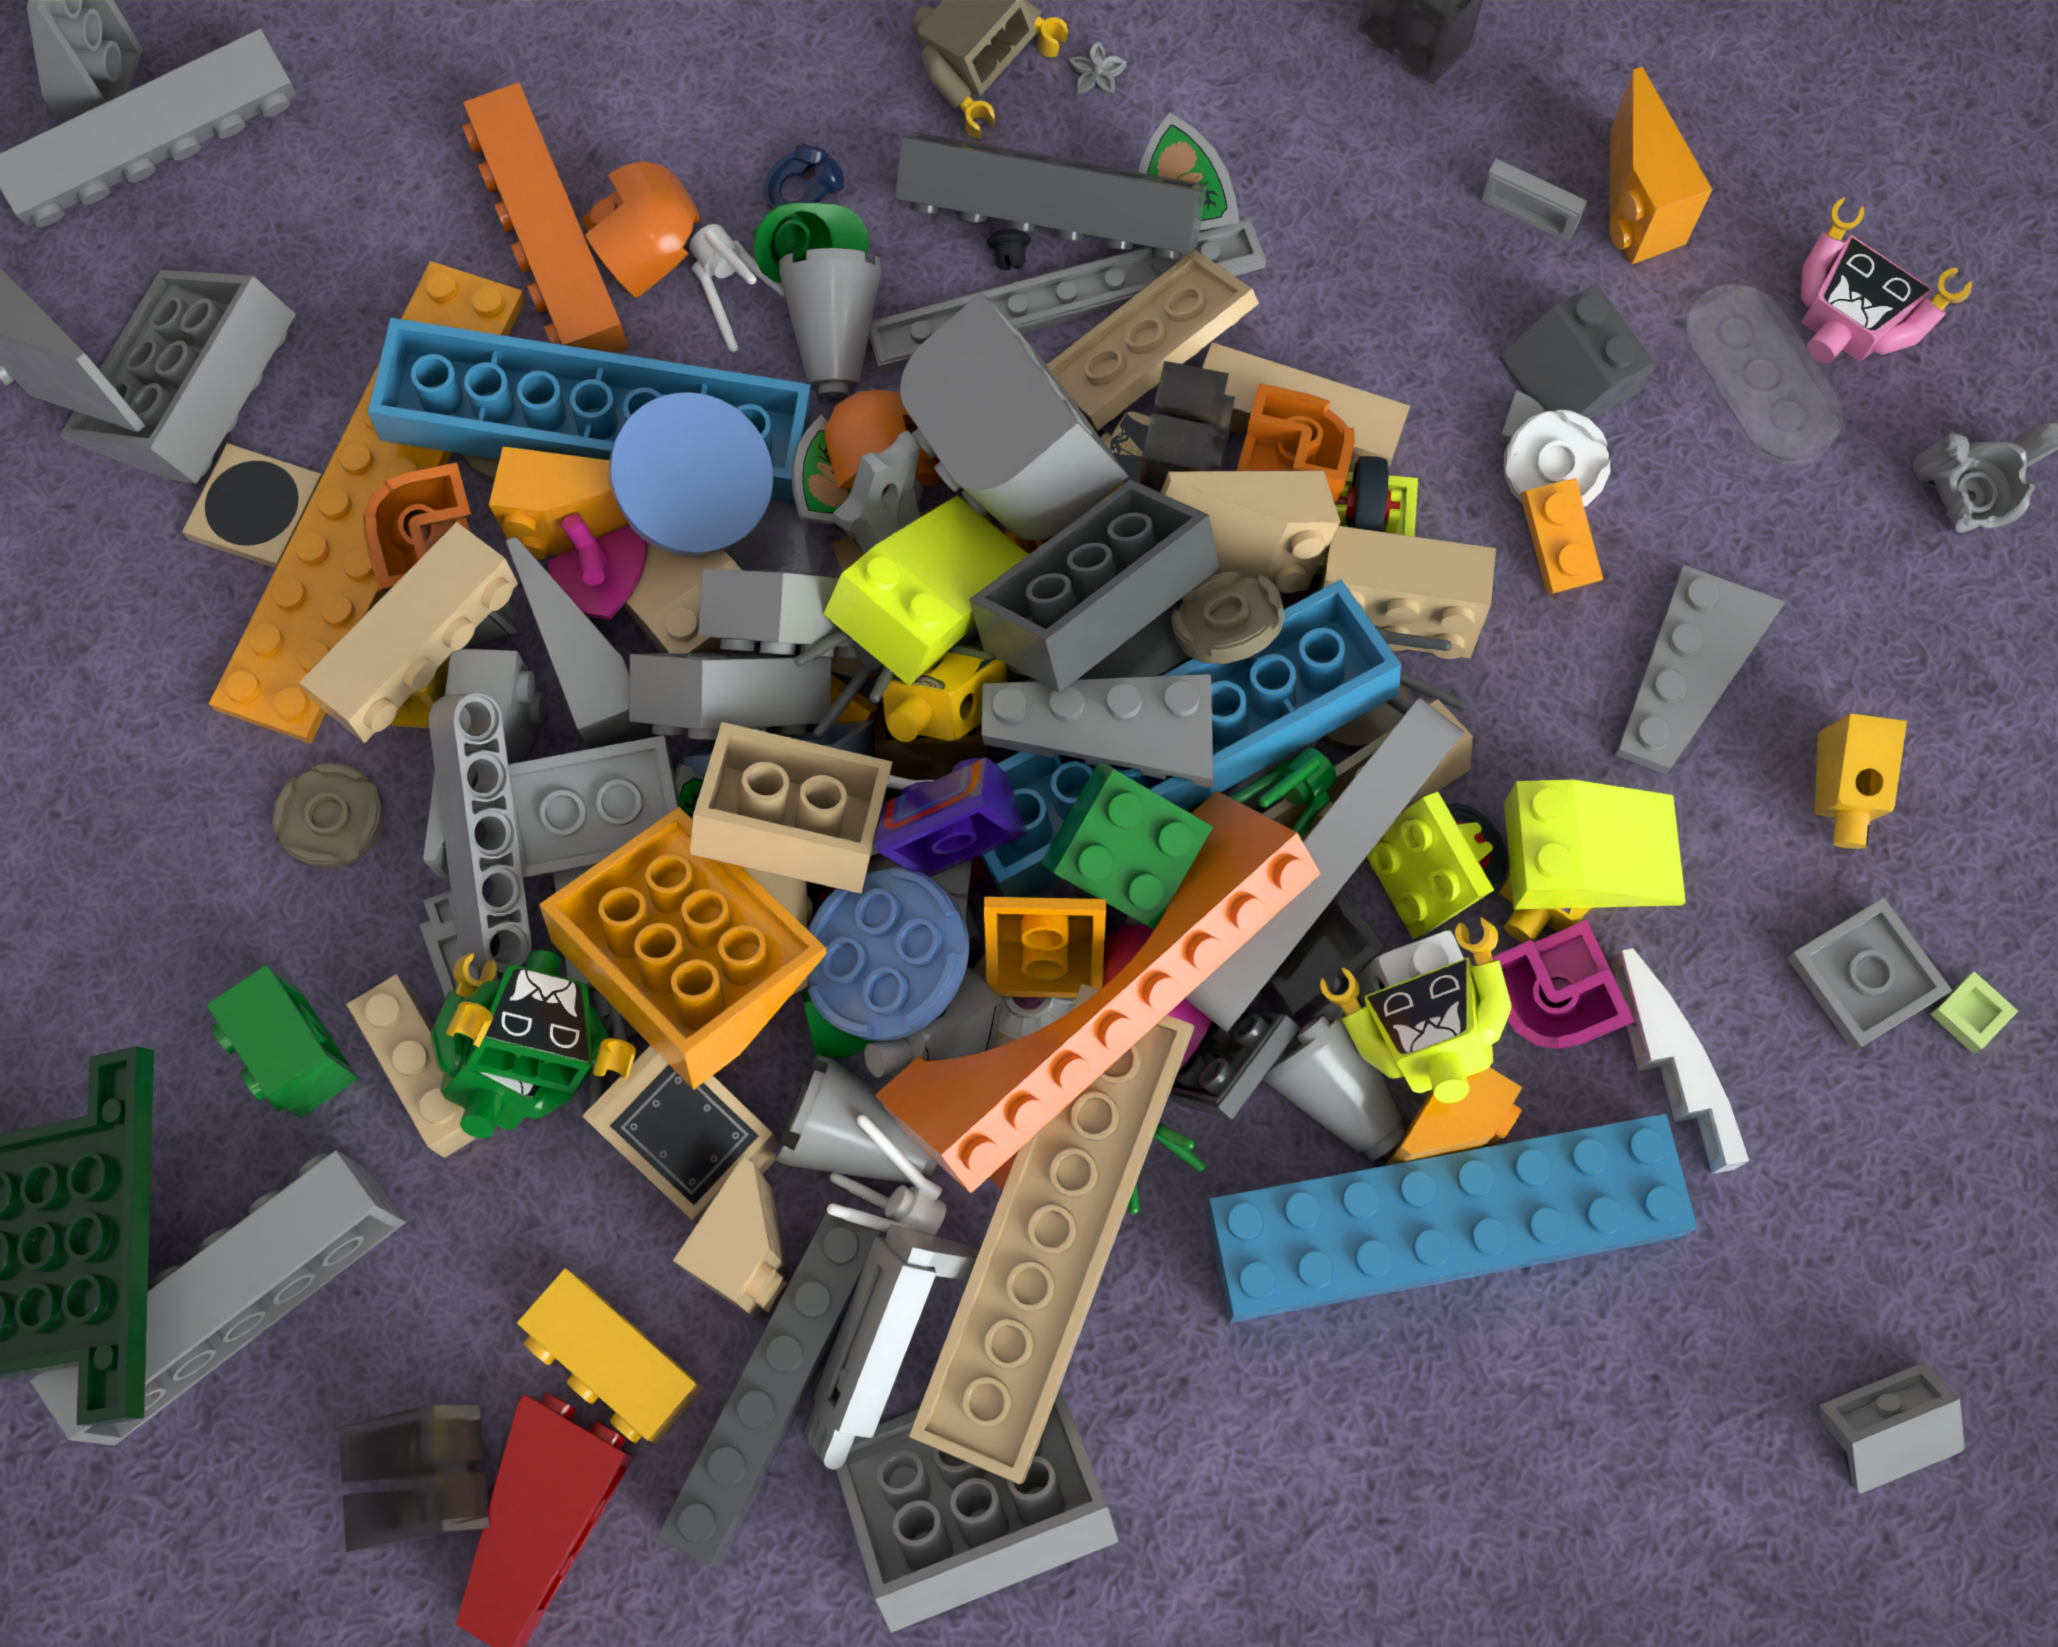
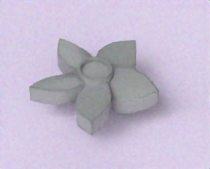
M1099 41L1091 47L1089 59L1081 56L1068 58L1070 67L1082 74L1078 79L1077 94L1091 90L1096 84L1103 93L1114 96V76L1119 75L1126 68L1127 61L1117 56H1108L1106 58L1105 49Z

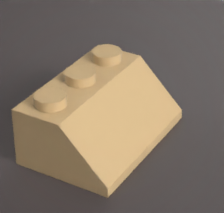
M743 1156L673 1261L698 1282L754 1319H757L763 1309L771 1313L777 1307L789 1284L783 1280L789 1268L774 1190L754 1163Z

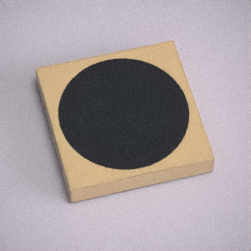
M227 443L182 533L188 540L276 569L322 475Z

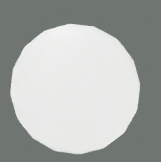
M1571 410L1540 413L1530 417L1512 434L1504 452V476L1511 493L1521 503L1520 494L1526 490L1576 478L1583 506L1585 507L1602 492L1610 474L1609 453L1606 448L1608 444L1601 430L1587 417Z

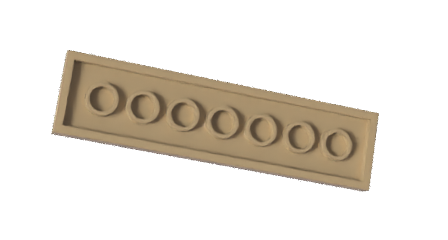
M1081 984L1072 1010L1087 1001L1099 990ZM1169 1015L1163 1017L1018 1150L911 1429L910 1438L1017 1484L1025 1482L1194 1030L1192 1024Z

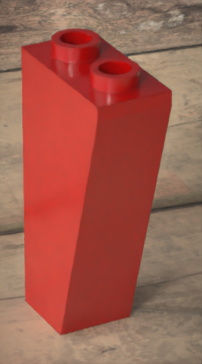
M547 1391L541 1401L535 1397L523 1394L517 1404L456 1621L458 1627L491 1647H525L635 1458L634 1455L622 1449L627 1440L625 1436L598 1421L589 1430L571 1419L577 1408Z

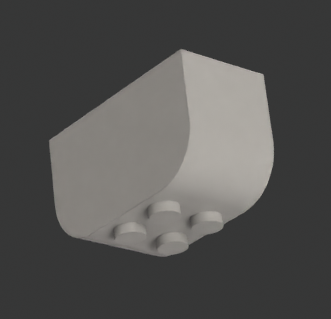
M982 292L926 339L907 362L901 378L900 395L906 411L918 427L912 435L931 458L937 455L940 462L934 468L942 480L954 492L962 487L964 489L962 491L963 496L979 515L984 516L989 512L1016 537L1025 540H1042L1055 536L1086 513L1128 477V474L1034 347Z

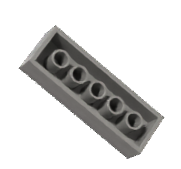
M336 1150L330 1155L323 1153L312 1158L300 1168L297 1180L281 1192L275 1190L260 1197L249 1207L248 1213L250 1215L232 1229L223 1228L214 1232L199 1245L198 1250L200 1253L181 1267L173 1266L162 1271L149 1282L143 1419L99 1426L76 1425L78 1366L40 1372L31 1379L30 1383L67 1439L115 1446L405 1224L406 1220L369 1169Z

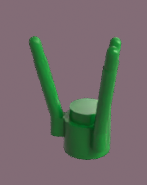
M1306 748L1292 761L1285 759L1273 771L1228 797L1242 804L1276 784L1259 799V804L1262 807H1268L1282 796L1295 806L1305 803L1307 807L1292 829L1302 838L1317 813L1331 801L1326 790L1336 782V771L1332 763L1320 751L1314 748Z

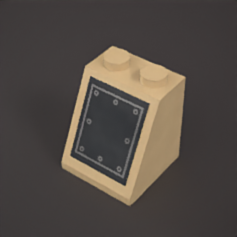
M651 1045L632 1064L629 1078L624 1079L620 1076L582 1116L696 1225L743 1156L753 1162L763 1175L775 1161L776 1154L772 1150L779 1144L774 1134L714 1076H711L693 1090Z

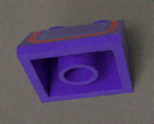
M987 757L983 759L973 758L958 763L952 768V773L937 780L917 782L905 787L900 793L901 796L883 803L875 838L878 852L912 872L919 871L928 877H933L1028 835L1008 773Z

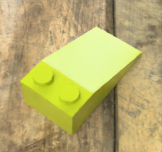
M957 495L879 542L841 574L823 614L904 683L910 686L976 625L969 599L1029 554L986 518L979 515Z

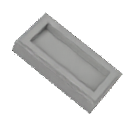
M1497 158L1488 171L1480 196L1481 202L1564 241L1572 238L1588 202Z

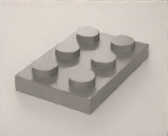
M665 735L508 765L523 878L596 865L671 811L680 807L668 738Z

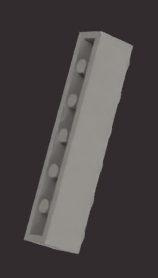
M260 28L0 153V189L15 215L27 227L34 223L37 227H45L63 218L65 215L63 209L81 201L82 204L89 205L104 199L110 194L108 187L125 179L130 183H134L151 176L156 171L154 165L170 157H173L176 161L191 157L201 149L199 143L215 135H218L220 139H225L238 134L246 127L244 121L260 113L264 117H271L283 112L290 106L289 99L297 95L291 81Z

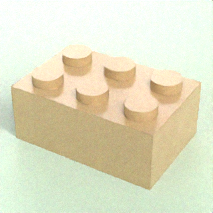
M1338 526L1325 553L1317 592L1342 579L1373 625L1390 632L1444 639L1452 643V648L1449 651L1388 644L1389 648L1393 651L1408 649L1433 653L1435 656L1443 659H1456L1459 657L1471 659L1491 606L1496 548Z
M721 722L693 814L690 854L862 894L885 800L892 761Z

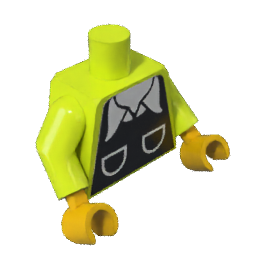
M1482 917L1480 920L1484 928V936L1477 944L1470 943V934L1465 924L1460 922L1455 929V937L1458 944L1473 953L1476 963L1474 966L1469 957L1366 995L1364 998L1367 1006L1362 1008L1357 1000L1360 990L1358 981L1349 970L1341 968L1349 980V988L1342 995H1333L1324 978L1320 982L1322 993L1332 1004L1340 1006L1346 1016L1341 1020L1359 1054L1367 1063L1389 1078L1405 1077L1413 1092L1423 1093L1433 1089L1434 1097L1443 1103H1453L1464 1099L1470 1090L1467 1076L1484 1071L1493 1063L1492 1045L1500 1039L1511 1011V1001L1500 961L1493 960L1491 951L1498 942V932L1489 921Z

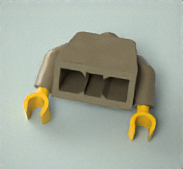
M943 0L936 8L922 6L917 10L913 19V26L923 49L921 53L922 64L933 85L954 110L960 107L965 113V130L969 136L981 139L982 135L980 127L973 119L983 118L993 128L995 121L992 106L985 101H974L970 96L972 94L981 96L1036 33L1039 34L1036 43L1039 53L1046 57H1056L1060 48L1056 39L1065 43L1068 35L1067 25L1062 19L1057 17L1042 19L1039 16L1042 11L1028 0Z

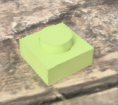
M1974 971L1967 975L1930 1015L1974 1054L1982 1050L2018 1010Z

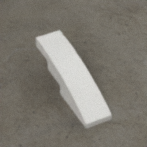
M1633 948L1622 950L1610 963L1612 974L1635 1022L1626 1025L1638 1071L1660 1067L1674 1121L1678 1122L1697 1118L1712 1174L1740 1167L1748 1162L1749 1158L1730 1102L1702 1044L1672 996Z

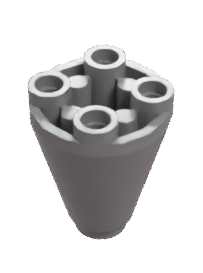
M1327 999L1311 1013L1314 1019L1297 1031L1263 1077V1080L1355 1152H1364L1368 1159L1372 1161L1386 1154L1405 1137L1406 1132L1399 1124L1402 1117L1382 1072L1367 1063L1359 1054L1341 1020L1346 1016L1340 1006L1332 1004Z

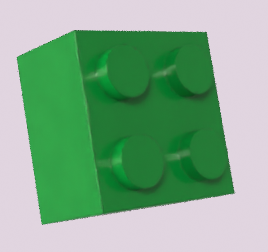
M1098 762L1043 857L1041 864L1054 874L1098 899H1106L1107 904L1154 930L1213 826L1115 769Z
M267 964L206 1004L217 1023L210 1027L213 1035L228 1054L232 1055L237 1052L247 1067L240 1072L243 1082L259 1101L266 1097L268 1102L278 1112L285 1108L302 1118L359 1079L302 991Z

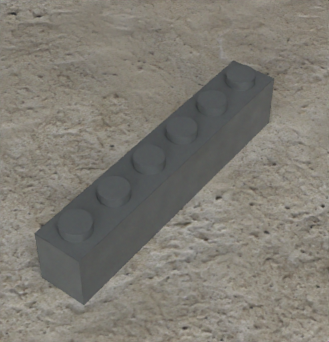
M914 132L901 138L895 199L910 202V209L917 212L935 214L939 213L941 207L957 210V218L965 221L987 222L989 216L1005 219V226L1010 229L1030 232L1035 231L1036 225L1054 228V236L1066 240H1084V234L1102 237V244L1110 248L1130 250L1133 248L1134 243L1152 247V254L1155 256L1180 259L1182 258V252L1189 254L1197 247L1207 184Z
M826 1211L656 1538L709 1566L721 1565L836 1340L875 1236L884 1238L880 1232L830 1215Z

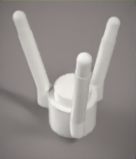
M711 224L701 228L691 239L690 251L697 259L696 263L692 266V271L701 281L728 350L736 352L738 345L711 277L715 275L717 278H726L736 271L748 284L752 285L756 282V275L780 296L785 295L782 283L773 282L762 274L755 259L746 252L739 241H733L720 225Z
M859 1115L857 1117L858 1125L915 1186L907 1188L902 1185L888 1198L842 1174L832 1173L830 1175L831 1182L885 1210V1216L891 1220L834 1203L828 1205L827 1212L846 1221L888 1233L890 1225L893 1224L935 1235L946 1213V1205L937 1199L942 1188L925 1178L866 1115Z

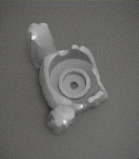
M2058 421L2027 429L2011 443L1987 441L1969 444L1967 437L1952 431L1944 439L1930 445L1913 459V473H1915L1918 480L1936 486L1942 502L1947 508L1946 517L1950 519L1958 533H1964L1978 527L1983 529L2004 526L2021 517L2030 504V495L2034 491L2035 486L2032 483H2026V468L2058 450ZM1967 492H1971L1974 495L1973 500L1969 499Z

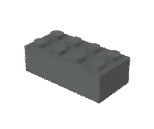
M1130 479L969 599L984 652L1059 693L1219 569L1209 515Z

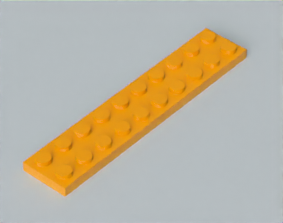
M430 261L401 319L509 336L526 298L522 290ZM379 364L209 702V705L215 711L310 744L326 712L314 703L299 682L367 614L384 594V592H379L364 539L363 515L369 498L386 480L406 472L446 465L452 452L379 440L368 415Z

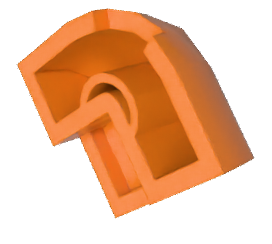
M645 161L623 165L608 174L616 190L607 198L598 201L591 211L581 218L588 230L585 234L588 242L605 266L635 299L666 276L689 254L683 247L692 232L693 224L701 221L697 206L677 175L661 164Z
M1259 383L1237 471H1324L1335 503L1345 487L1355 444L1354 427L1348 428L1344 420L1329 410L1330 401L1308 393Z
M875 389L859 391L835 406L830 420L824 427L826 445L837 487L852 490L862 456L870 452H883L895 442L900 433L908 430L912 434L918 428L906 411L900 392ZM920 446L915 478L921 485L936 486L942 480L934 468L940 460L937 455L931 458Z
M457 463L403 473L386 480L370 496L363 515L364 539L379 592L389 591L456 522L470 531L466 517L471 515Z

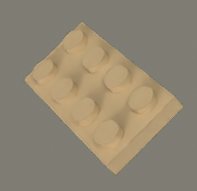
M1194 249L1049 362L1047 366L1091 426L1098 431L1147 391L1157 386L1161 380L1189 358L1195 356L1222 332L1237 323L1241 317L1259 303L1251 287Z

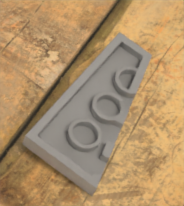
M1683 565L1674 585L1615 756L1667 774L1786 601Z
M1211 674L1076 680L1060 693L1039 681L983 684L982 738L984 744L1051 758L1065 755L1085 759L1088 765L1096 766L1098 762L1107 766L1112 764L1141 770L1142 775L1166 779V775L1190 779L1193 780V785L1214 789Z

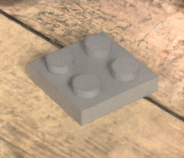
M1884 897L1787 957L1790 964L1853 1052L1952 991Z

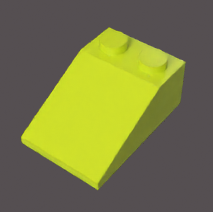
M1579 780L1516 781L1504 802L1514 910L1679 906L1686 903L1673 795Z

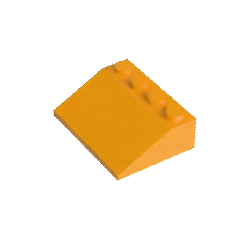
M677 807L540 903L539 906L551 942L694 1090L744 1051L827 952L826 947L742 866L691 855L690 844L693 819L680 807Z

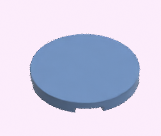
M682 392L658 397L640 407L629 417L612 446L608 465V479L616 503L623 516L629 522V527L643 540L669 553L682 556H706L709 553L724 550L738 543L759 523L770 502L773 488V468L769 450L764 439L754 424L742 412L721 399L700 393Z
M892 866V868L867 873L862 894L835 888L820 905L808 928V931L826 947L827 952L807 976L810 987L807 992L819 1013L829 1023L858 1038L871 1041H891L910 1036L922 1030L937 1019L948 1007L958 992L964 978L969 955V935L964 915L954 897L942 885L919 871L912 872L905 867Z

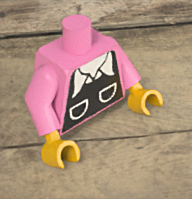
M1843 197L1831 209L1830 221L1832 225L1828 232H1821L1801 270L1800 298L1808 307L1802 323L1816 332L1807 343V350L1815 360L1821 363H1831L1842 350L1861 362L1873 351L1885 355L1915 346L1946 314L1944 308L1949 303L1955 304L1967 299L1971 293L1972 282H1968L1959 293L1947 292L1944 288L1945 284L1958 272V268H1950L1943 272L1939 278V292L1932 299L1929 298L1933 291L1931 287L1853 235L1846 242L1842 240L1845 232L1855 228L1864 216V207L1862 205L1853 222L1844 223L1839 220L1837 211L1846 198Z

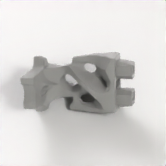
M908 430L900 433L895 442L883 452H870L861 457L850 495L833 513L832 520L844 529L846 535L864 554L879 542L921 517L917 502L921 499L923 488L915 478L920 446ZM889 484L886 493H883L884 488ZM977 625L956 644L970 646L977 638Z

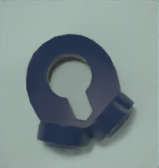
M804 143L796 145L794 152L781 158L769 171L764 183V196L772 209L787 203H820L828 192L834 194L844 188L843 172L837 162L829 158V154L824 149ZM811 166H815V174L806 182L807 188L802 198L792 202L786 201L781 193L786 179L794 175L802 176Z

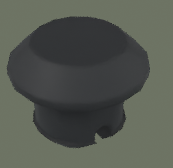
M1018 229L995 231L986 241L987 246L995 250V265L1000 270H1010V264L1015 269L1022 268L1026 263L1024 247L1029 245L1031 237Z

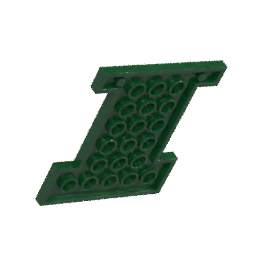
M138 1046L90 1057L87 1116L0 1135V1379L78 1366L76 1425L99 1426L144 1418L154 1050Z

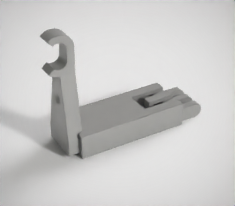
M893 1224L890 1225L886 1238L875 1236L813 1397L815 1404L804 1430L805 1438L828 1469H838L845 1463L855 1436L873 1438L935 1276L968 1281L978 1257L979 1248Z

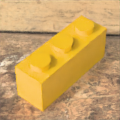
M566 1268L517 1322L529 1334L528 1338L523 1342L526 1348L548 1366L555 1359L564 1365L572 1373L566 1383L591 1405L598 1398L603 1400L616 1412L609 1420L610 1423L635 1444L642 1436L647 1441L658 1443L704 1388L580 1277Z

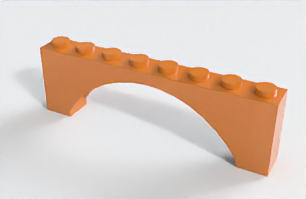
M1215 791L1191 813L1213 826V829L1147 942L1108 984L1062 1018L1011 1043L981 1053L953 1059L925 1061L918 1056L875 1096L902 1131L971 1194L1321 874L1297 832Z

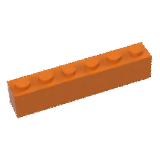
M520 82L464 101L463 104L471 122L461 126L473 154L481 151L484 153L486 162L477 165L489 194L498 190L503 201L494 204L505 233L516 231L519 241L510 244L519 268L522 274L532 270L536 282L527 285L538 314L547 311L550 314L553 323L544 326L550 343L618 353L628 349L629 346L620 320Z

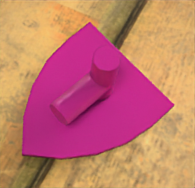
M571 514L562 521L561 526L576 548L547 560L549 575L586 616L611 620L628 600L642 576L648 556L647 542L629 527L630 524L595 539L579 514Z

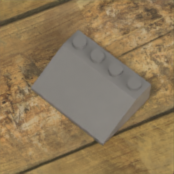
M160 270L99 369L146 426L140 431L135 432L74 411L59 436L66 441L163 479L197 484L199 479L212 466L213 455L223 438L236 425L238 413L250 392L260 384L264 368L274 351L285 341L287 329L296 314L251 275Z
M1061 1387L1059 1388L1025 1482L1022 1484H1017L910 1438L909 1435L919 1409L877 1425L872 1439L855 1436L845 1463L836 1469L875 1601L891 1633L1119 1542L1108 1505Z

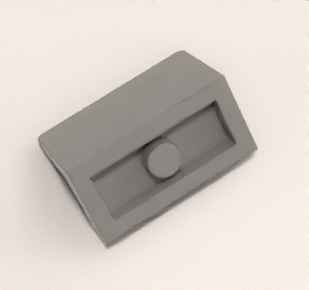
M1925 1362L1819 1405L1820 1418L1824 1426L1848 1453L1851 1483L1859 1493L1867 1492L1962 1452L1965 1448L1960 1398Z

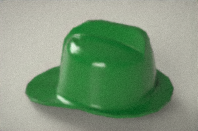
M797 202L776 206L765 214L758 228L753 230L755 261L762 274L777 283H781L779 260L785 255L793 253V263L806 260V250L841 248L865 252L866 259L869 248L868 231L861 218L848 207L832 203Z

